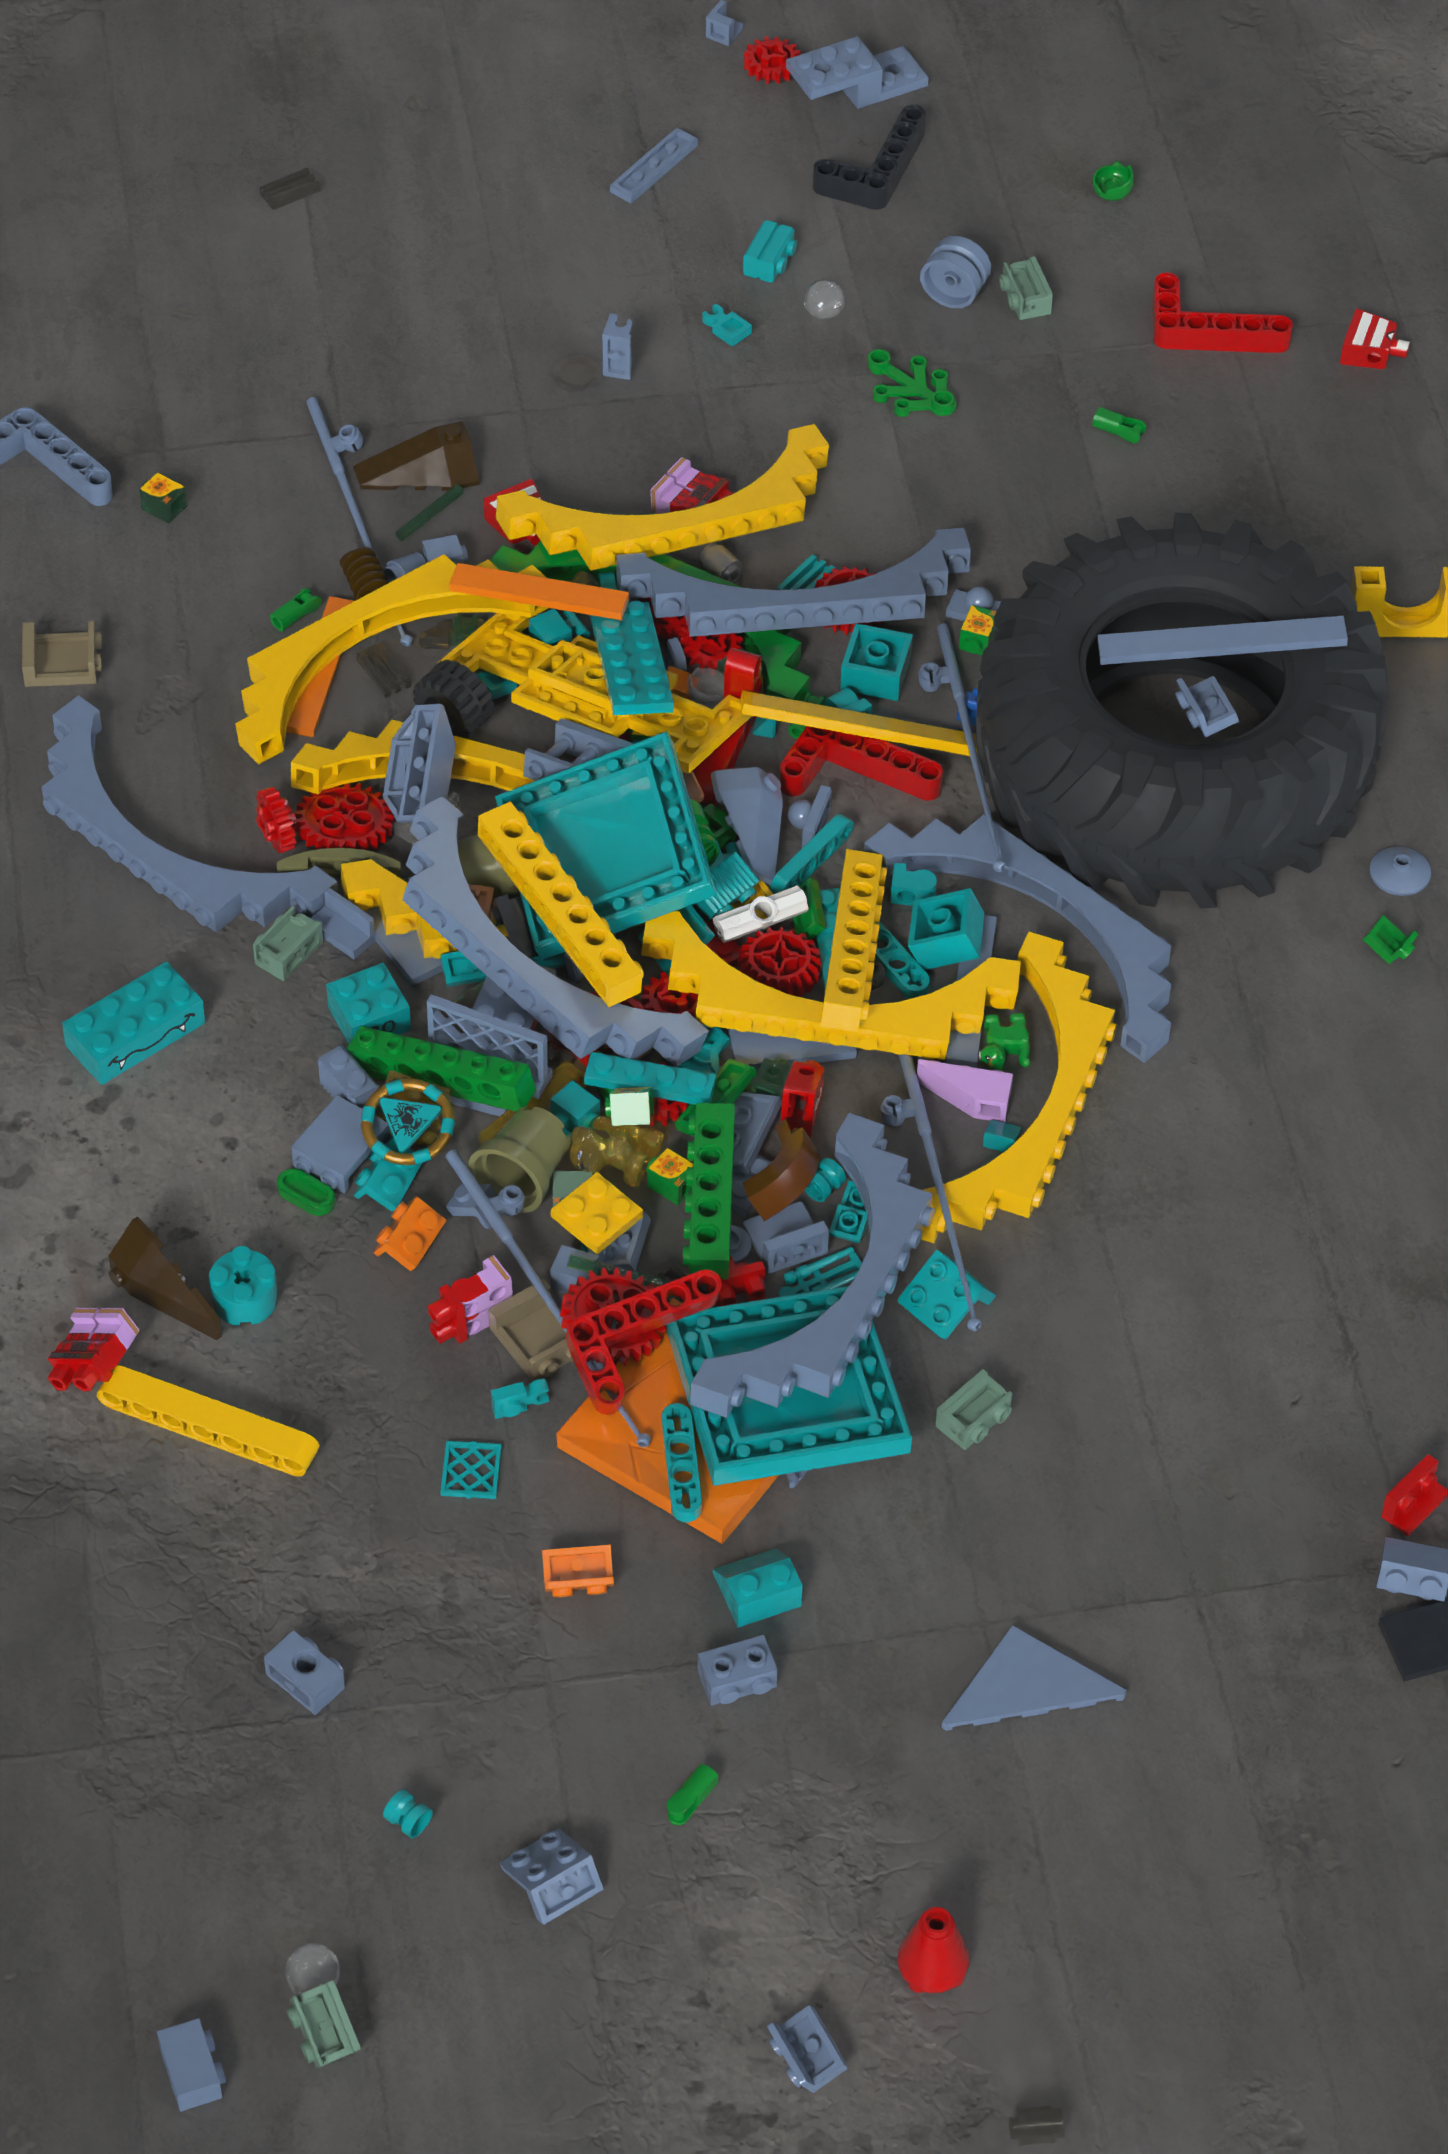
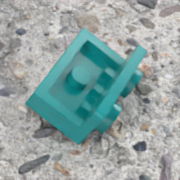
M393 1138L384 1144L392 1151L398 1152ZM408 1149L405 1153H413V1151ZM372 1152L369 1156V1160L372 1163L369 1168L365 1167L355 1181L358 1187L353 1196L359 1199L364 1194H367L392 1212L400 1204L422 1163L418 1165L393 1164Z

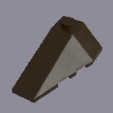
M463 421L434 427L353 465V470L361 489L396 490L399 486H415V490H425V486L442 487V491H453L480 485L471 440Z
M138 1216L132 1219L108 1256L110 1263L108 1274L112 1282L118 1288L122 1286L134 1298L215 1340L221 1338L220 1319L196 1287H187V1281L178 1263L175 1261L170 1265L161 1251L164 1245Z

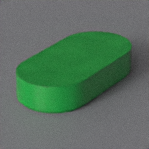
M296 1168L287 1169L281 1172L277 1178L278 1194L309 1214L323 1216L334 1209L336 1203L334 1190L329 1185Z

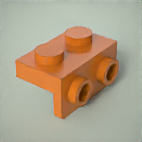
M417 1196L407 1204L402 1201L391 1214L394 1221L390 1227L386 1225L378 1234L375 1241L379 1244L373 1251L377 1257L384 1252L388 1253L410 1272L417 1267L447 1221Z
M611 1545L542 1550L545 1592H552L554 1598L573 1596V1590L587 1589V1595L608 1593V1587H614Z

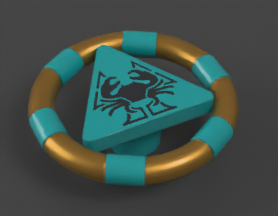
M409 1078L398 1079L378 1088L365 1103L360 1123L365 1142L371 1151L380 1158L398 1165H418L436 1157L448 1145L453 1136L455 1116L450 1101L441 1090L426 1081ZM404 1090L418 1091L424 1093L437 1103L438 1106L386 1097ZM379 1104L398 1152L392 1151L380 1142L374 1133L373 1121ZM442 1112L443 1120L437 1140L428 1148L413 1153H405Z

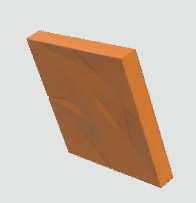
M674 1298L669 1302L674 1306L683 1304ZM666 1331L664 1339H661L659 1348H653L651 1356L647 1357L642 1354L638 1363L629 1357L626 1366L621 1363V1360L616 1364V1369L625 1389L622 1406L641 1434H648L651 1437L648 1447L643 1448L637 1444V1436L620 1411L611 1415L601 1414L594 1408L589 1396L556 1435L557 1448L673 1515L670 1504L661 1416L664 1408L670 1404L678 1403L687 1406L689 1409L690 1407ZM606 1391L600 1393L603 1399L612 1401ZM674 1417L675 1432L681 1431V1421L679 1417ZM693 1421L702 1512L696 1520L685 1523L723 1544L779 1475L713 1486ZM677 1443L671 1447V1450L674 1453L683 1454L689 1450V1447L684 1443ZM680 1471L674 1475V1478L679 1482H687L693 1477L687 1471ZM688 1493L682 1494V1502L685 1509L690 1508Z

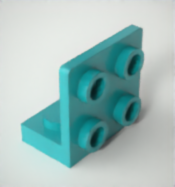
M937 1249L897 1300L899 1304L944 1340L948 1339L969 1312L956 1262ZM965 1270L973 1305L979 1300L989 1306L996 1297V1294Z

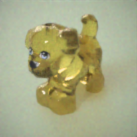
M603 1116L596 1118L592 1126L594 1129L606 1131L610 1135L608 1139L597 1135L589 1127L578 1126L573 1130L571 1134L573 1142L570 1160L577 1171L592 1172V1175H594L596 1172L599 1173L607 1164H610L615 1169L622 1170L624 1172V1182L635 1188L639 1187L644 1177L645 1170L641 1169L643 1164H648L654 1156L660 1155L664 1133L656 1129H646L636 1125L612 1126V1119Z

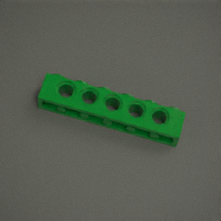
M360 1026L347 1047L349 1054L371 1078L388 1082L409 1078L423 1080L433 1084L447 1096L515 1112L519 1108L527 1106L536 1091L529 1065L363 1026Z
M696 1103V1115H689V1135H695L694 1141H688V1161H693V1167H687L686 1186L692 1187V1193H686L685 1213H691V1219L684 1220V1239H690V1246H683V1266H689V1275L707 1269L717 1273L721 1280H729L735 1104Z

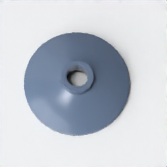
M1399 846L1389 847L1379 851L1371 860L1370 876L1373 882L1383 891L1393 895L1408 896L1422 891L1428 885L1431 877V867L1427 859L1413 849Z

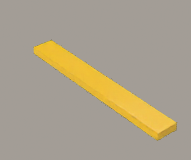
M742 691L740 698L741 713L745 715L970 756L963 731L748 691ZM972 733L977 751L976 734Z

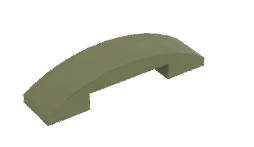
M317 849L298 853L277 862V873L306 871L317 866L331 877H341V864L372 859L402 879L401 862L383 854L361 849Z

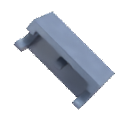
M610 313L602 334L603 376L630 380L632 368L630 335L632 320L628 319L626 326L618 327L616 326L617 314Z

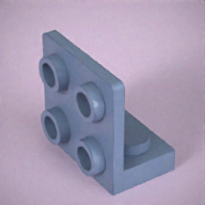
M802 1202L787 1206L765 1222L760 1215L743 1221V1228L749 1234L751 1243L768 1274L828 1253L829 1230L824 1221L814 1224Z
M561 1829L545 1833L536 1842L524 1849L514 1851L510 1857L500 1862L502 1870L526 1890L536 1919L543 1925L604 1890L592 1856Z

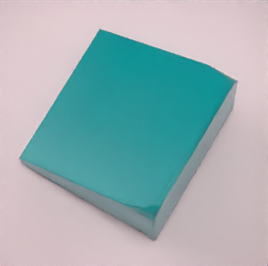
M757 717L752 733L757 736L773 738L776 735L779 721Z
M991 1119L984 1133L983 1147L1005 1152L1019 1139L1022 1127Z

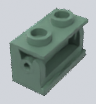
M1036 257L1012 263L1009 267L1004 262L1003 274L999 276L1000 287L1002 291H1006L1010 309L1015 310L1019 320L1051 314L1053 293Z
M292 906L284 915L281 914L277 917L270 929L256 938L253 944L255 965L285 981L323 943L322 923L317 920L314 921L301 913L296 915L295 907Z
M982 1369L937 1408L936 1427L963 1450H966L974 1442L976 1444L980 1443L988 1434L989 1429L996 1423L1001 1424L1009 1417L1012 1411V1392L1009 1391L1007 1393L999 1383Z
M334 1980L301 1993L299 1996H293L289 2000L291 2007L287 2008V2013L294 2029L300 2027L305 2041L301 2042L300 2045L308 2064L314 2062L317 2069L361 2049Z

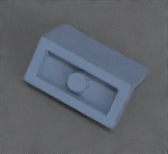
M328 887L324 891L325 906L312 916L311 919L322 923V933L325 940L352 959H356L375 942L374 919Z

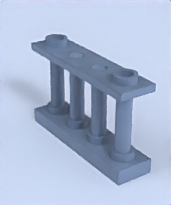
M561 718L555 726V743L552 748L545 754L530 748L525 750L524 777L537 781L627 747L633 743ZM563 753L577 757L572 763L558 759Z

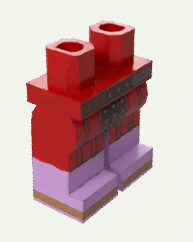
M681 457L668 470L667 475L665 474L650 489L651 510L658 514L688 510L718 501L734 493L729 491L727 480L719 479L711 474L706 475L692 468L691 461Z
M494 1255L482 1261L483 1270L470 1278L458 1279L451 1287L448 1284L440 1287V1299L427 1305L428 1314L433 1320L429 1324L430 1332L439 1344L452 1337L461 1344L468 1340V1335L476 1334L489 1327V1309L512 1297L511 1276Z
M75 1308L70 1317L75 1323L66 1339L61 1341L57 1345L55 1352L52 1351L48 1357V1361L54 1368L47 1378L56 1390L66 1391L71 1382H73L76 1388L81 1391H91L96 1382H109L113 1375L110 1370L118 1365L140 1331L123 1308H101L100 1310L98 1308Z

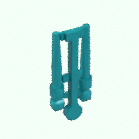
M849 1247L809 1265L804 1264L796 1268L795 1272L792 1270L784 1274V1281L788 1286L782 1287L779 1290V1297L839 1288L855 1279L862 1262L855 1254L854 1249ZM847 1255L849 1256L850 1261L823 1274L820 1273L819 1269ZM855 1268L857 1269V1271H855V1272H852V1273H850V1274H847V1275H845V1276H843V1277H840V1278H838V1279H835V1280H833V1281L827 1283V1281H829V1280H831V1279H833V1278H835V1277H837V1276H840V1275H842V1274H844V1273H846V1272H848V1271H850V1270H852V1269H855ZM811 1273L814 1275V1278L806 1282L803 1281V1279L811 1276ZM798 1281V1284H799V1285H797V1286H795V1287H793V1288H792V1287H789L790 1285H792V1284H794V1283H796V1282Z

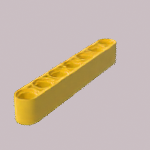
M120 1365L110 1370L113 1373L109 1382L102 1383L96 1395L98 1400L108 1408L297 1477L305 1475L320 1447L318 1441L305 1432Z

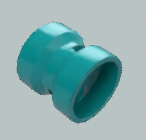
M824 1158L819 1162L812 1181L804 1191L813 1200L819 1203L824 1202L831 1195L832 1189H838L846 1182L845 1172L833 1159Z
M405 1789L398 1791L389 1800L383 1812V1818L393 1825H400L402 1832L411 1839L416 1838L425 1830L433 1815V1810L423 1803H416L414 1796Z

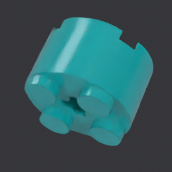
M238 1246L232 1252L221 1256L214 1263L209 1271L211 1297L214 1310L223 1321L239 1326L240 1322H251V1325L264 1321L274 1312L278 1294L276 1274L273 1264L266 1256L250 1250L246 1246Z

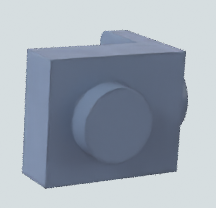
M461 1184L454 1192L446 1208L452 1216H476L485 1229H491L492 1226L464 1184ZM479 1184L489 1199L498 1196L491 1184Z

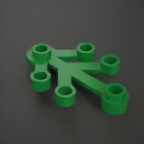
M875 349L868 354L867 365L873 374H885L902 385H876L873 388V400L875 402L885 403L889 400V397L919 396L924 399L908 400L906 398H899L895 400L894 413L899 417H906L911 411L930 410L938 416H948L955 412L957 402L954 395L947 391V371L936 369L931 373V384L936 387V392H933L926 386L925 371L927 369V359L925 357L916 355L910 359V371L914 373L913 379L890 364V354L887 351Z

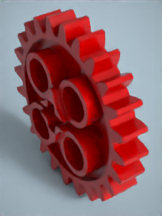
M349 783L344 784L343 787H332L322 790L319 795L310 792L311 797L302 796V803H297V811L294 812L297 820L295 829L299 833V839L306 840L307 847L316 845V850L353 848L368 851V847L377 850L378 842L386 843V836L392 835V828L394 827V815L385 800L382 799V793L372 794V787L362 790L361 783H358L354 788L350 787Z
M616 1267L613 1275H609L607 1270L602 1268L600 1276H597L592 1270L589 1271L587 1280L579 1276L576 1285H569L568 1292L564 1294L560 1316L563 1317L561 1328L567 1329L565 1338L567 1339L569 1325L572 1320L613 1304V1293L618 1295L617 1302L651 1290L655 1285L650 1284L644 1287L642 1285L644 1277L641 1276L633 1280L631 1279L632 1271L630 1270L625 1276H620V1271ZM647 1308L636 1310V1313L644 1318L653 1315ZM612 1319L607 1320L605 1322L606 1326L610 1329L612 1325ZM615 1320L617 1322L615 1329L622 1327L620 1322ZM667 1325L607 1347L613 1362H615V1358H620L621 1363L626 1366L629 1357L638 1363L642 1354L647 1357L651 1356L652 1349H658L661 1339H664ZM578 1331L574 1334L576 1339L580 1341H587L591 1338L585 1331Z

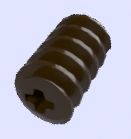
M362 547L349 551L339 561L357 600L389 583L379 560L376 558L375 551L371 548Z

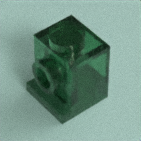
M776 1057L773 1060L764 1058L756 1076L750 1081V1093L780 1096L782 1102L783 1088L791 1069L789 1062L780 1057Z

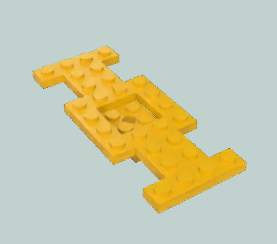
M496 613L440 660H454L461 665H465L472 672L480 668L519 684L520 686L511 693V702L549 717L552 720L559 721L563 718L617 738L628 728L649 737L667 731L674 742L682 772L687 774L694 770L751 717L741 713L740 699L731 695L725 697L717 706L711 709L671 693L674 702L672 713L613 715L596 642L578 635L570 643L561 640L555 646L549 645L521 633L529 626V617ZM666 670L670 690L678 685V674Z

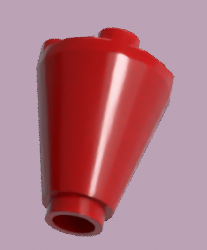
M932 1907L919 1917L903 1938L897 1953L899 1971L903 1979L908 1982L909 1988L917 1993H942L960 1986L964 1982L969 1968V1951L952 1915L941 1907Z

